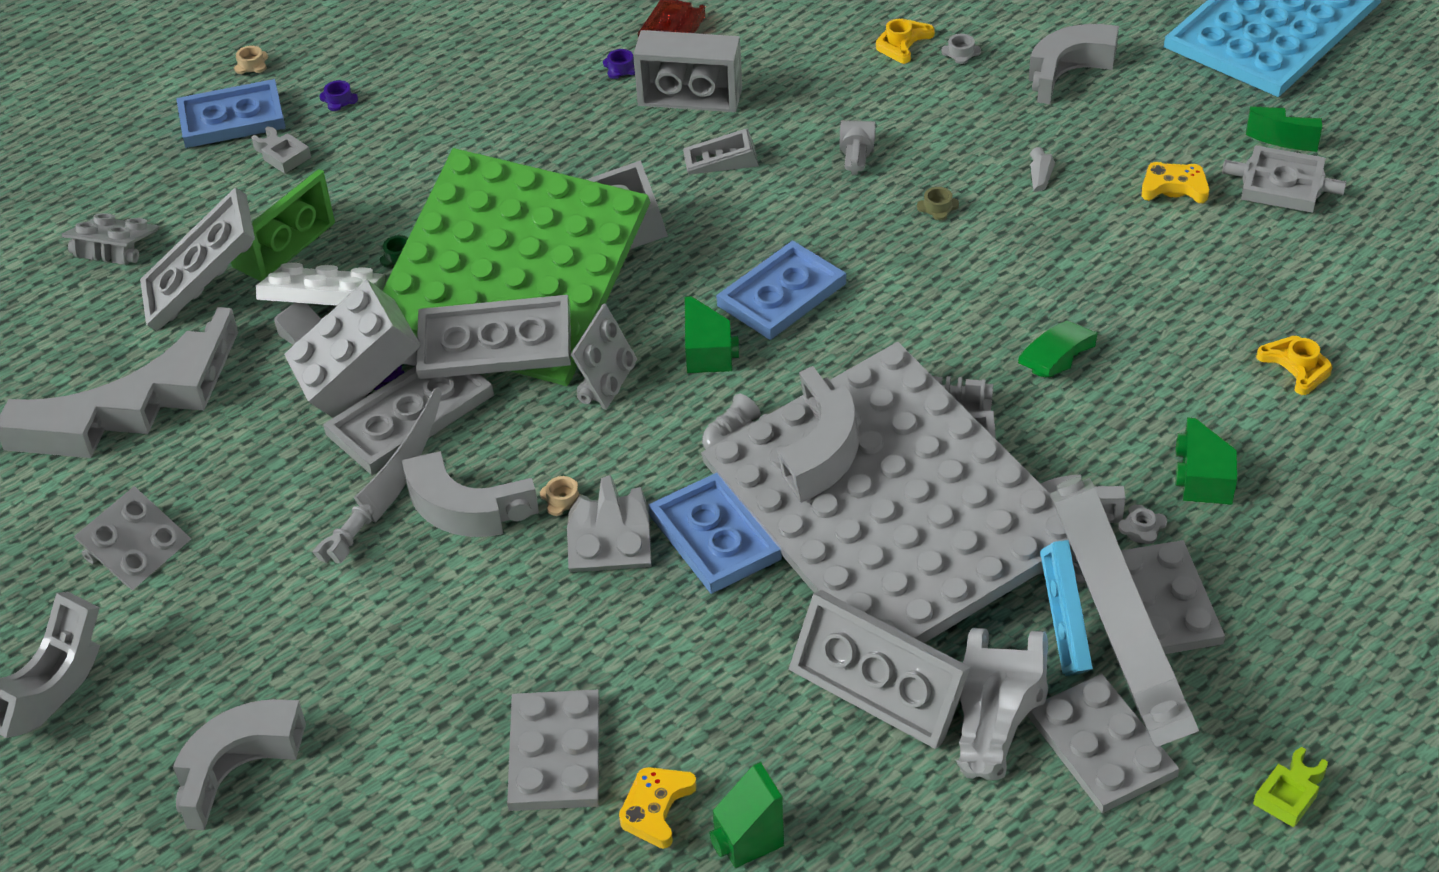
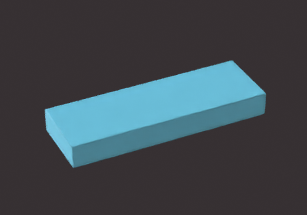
M1069 540L1056 541L1041 549L1040 554L1062 673L1065 676L1082 674L1092 670L1093 667Z

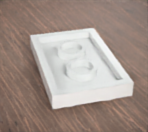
M284 263L256 285V299L339 305L366 279L383 290L385 274L373 273V269L365 267L353 268L351 271H338V267L334 265L317 266L316 269L303 268V265L300 263Z

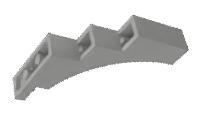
M217 307L211 322L209 321L206 324L205 332L186 331L174 345L159 357L135 372L109 384L67 396L29 400L8 399L0 414V443L3 450L91 458L104 430L148 434L160 407L204 411L238 335V328L232 308Z
M1075 477L1060 483L1057 486L1058 490L1050 493V496L1131 695L1155 748L1198 732L1199 729L1193 714L1184 699L1176 676L1153 628L1093 482L1090 478L1082 481L1081 477Z

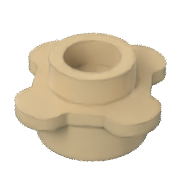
M245 46L239 49L236 53L238 64L234 67L237 74H244L246 72L261 73L267 69L265 60L268 59V54L257 46Z
M558 476L551 479L540 491L541 499L546 500L548 503V513L553 516L562 515L564 511L571 509L579 496L577 481L567 476Z

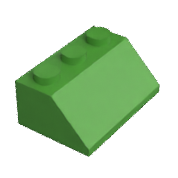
M320 169L315 171L252 221L255 240L246 252L240 253L231 262L233 268L262 281L270 273L280 268L282 264L289 262L335 224L324 171Z

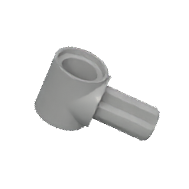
M841 120L840 151L845 154L844 167L846 170L851 171L852 175H858V171L865 169L866 157L871 152H874L876 121Z

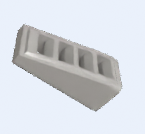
M748 128L683 148L688 175L759 166L755 145ZM710 154H716L715 157L710 158ZM702 155L703 160L697 162L696 156Z

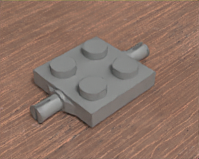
M1255 145L1253 154L1246 163L1225 159L1222 174L1243 177L1244 186L1241 200L1313 213L1316 199L1321 195L1322 191L1343 196L1347 182L1346 180L1342 181L1325 177L1324 165L1326 158L1257 145Z

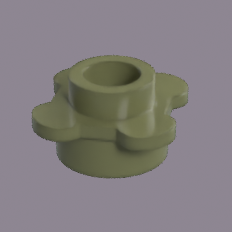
M932 187L924 193V200L917 202V210L932 215L935 220H945L950 211L959 208V201L952 198L953 195L949 189Z

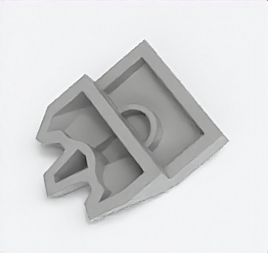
M609 475L601 478L598 500H591L587 496L579 494L568 514L569 572L652 567L649 508L641 487L631 489L630 494L627 496L619 497L614 480Z

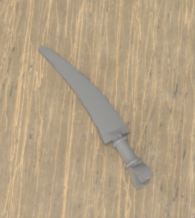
M436 387L433 389L423 411L393 456L354 497L359 506L352 508V515L340 529H335L332 536L321 541L312 551L318 560L328 563L330 558H332L335 563H342L349 554V546L353 545V538L364 524H369L371 521L377 522L398 497L406 484L402 460L421 456L438 411L442 395L440 388Z

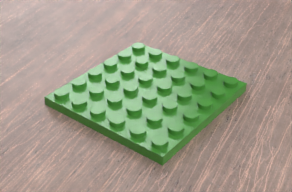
M452 148L384 286L383 292L396 301L416 338L418 332V309L568 295L570 301L572 353L602 304H606L651 203L647 194ZM571 356V365L515 370L511 372L568 386L578 366Z

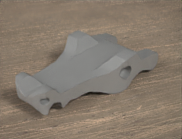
M972 628L970 630L963 663L971 668L960 696L964 712L962 736L959 741L960 757L959 760H956L961 769L960 771L968 779L982 777L986 780H999L1004 778L1007 770L1006 756L1016 728L1033 708L1045 704L1048 693L1046 677L1048 638L1045 631H1031L1029 633L1028 650L988 648V630L985 628Z

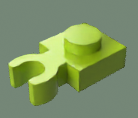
M1303 747L1298 748L1293 753L1289 769L1278 763L1256 792L1253 802L1255 806L1293 828L1316 799L1319 791V786L1316 784L1323 780L1328 761L1322 759L1316 767L1305 766L1302 762L1306 749Z

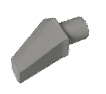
M1036 147L1030 152L1033 160L1030 164L1033 192L1046 189L1055 165L1052 154H1045L1041 147Z

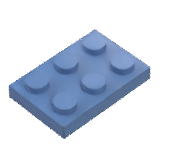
M275 79L176 98L185 148L265 133V128L268 126L276 130L286 128Z
M792 240L717 294V306L771 340L846 284V273Z
M718 473L712 474L648 504L650 517L710 594L782 560L781 549Z

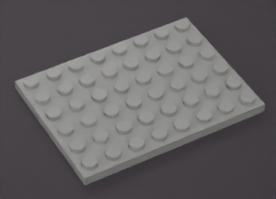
M899 342L892 344L830 379L835 389L846 384L851 392L859 430V445L856 457L848 471L840 480L824 492L801 503L784 479L777 450L805 437L819 422L817 416L804 400L803 395L701 452L703 463L713 474L718 473L781 549L782 556L814 593L823 590L923 643L1043 571L1041 549L1053 542L1068 540L1050 493Z

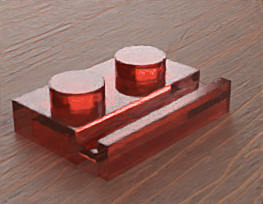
M660 0L640 31L695 33L705 18V5L695 8L692 7L690 2Z

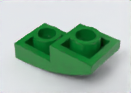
M1250 106L1246 127L1247 136L1279 147L1302 151H1318L1322 132V118L1286 117L1285 108Z
M1068 320L1064 321L1035 339L1021 353L1018 363L1032 369V373L1037 376L1053 377L1056 373L1071 369L1074 355L1095 347L1098 333Z

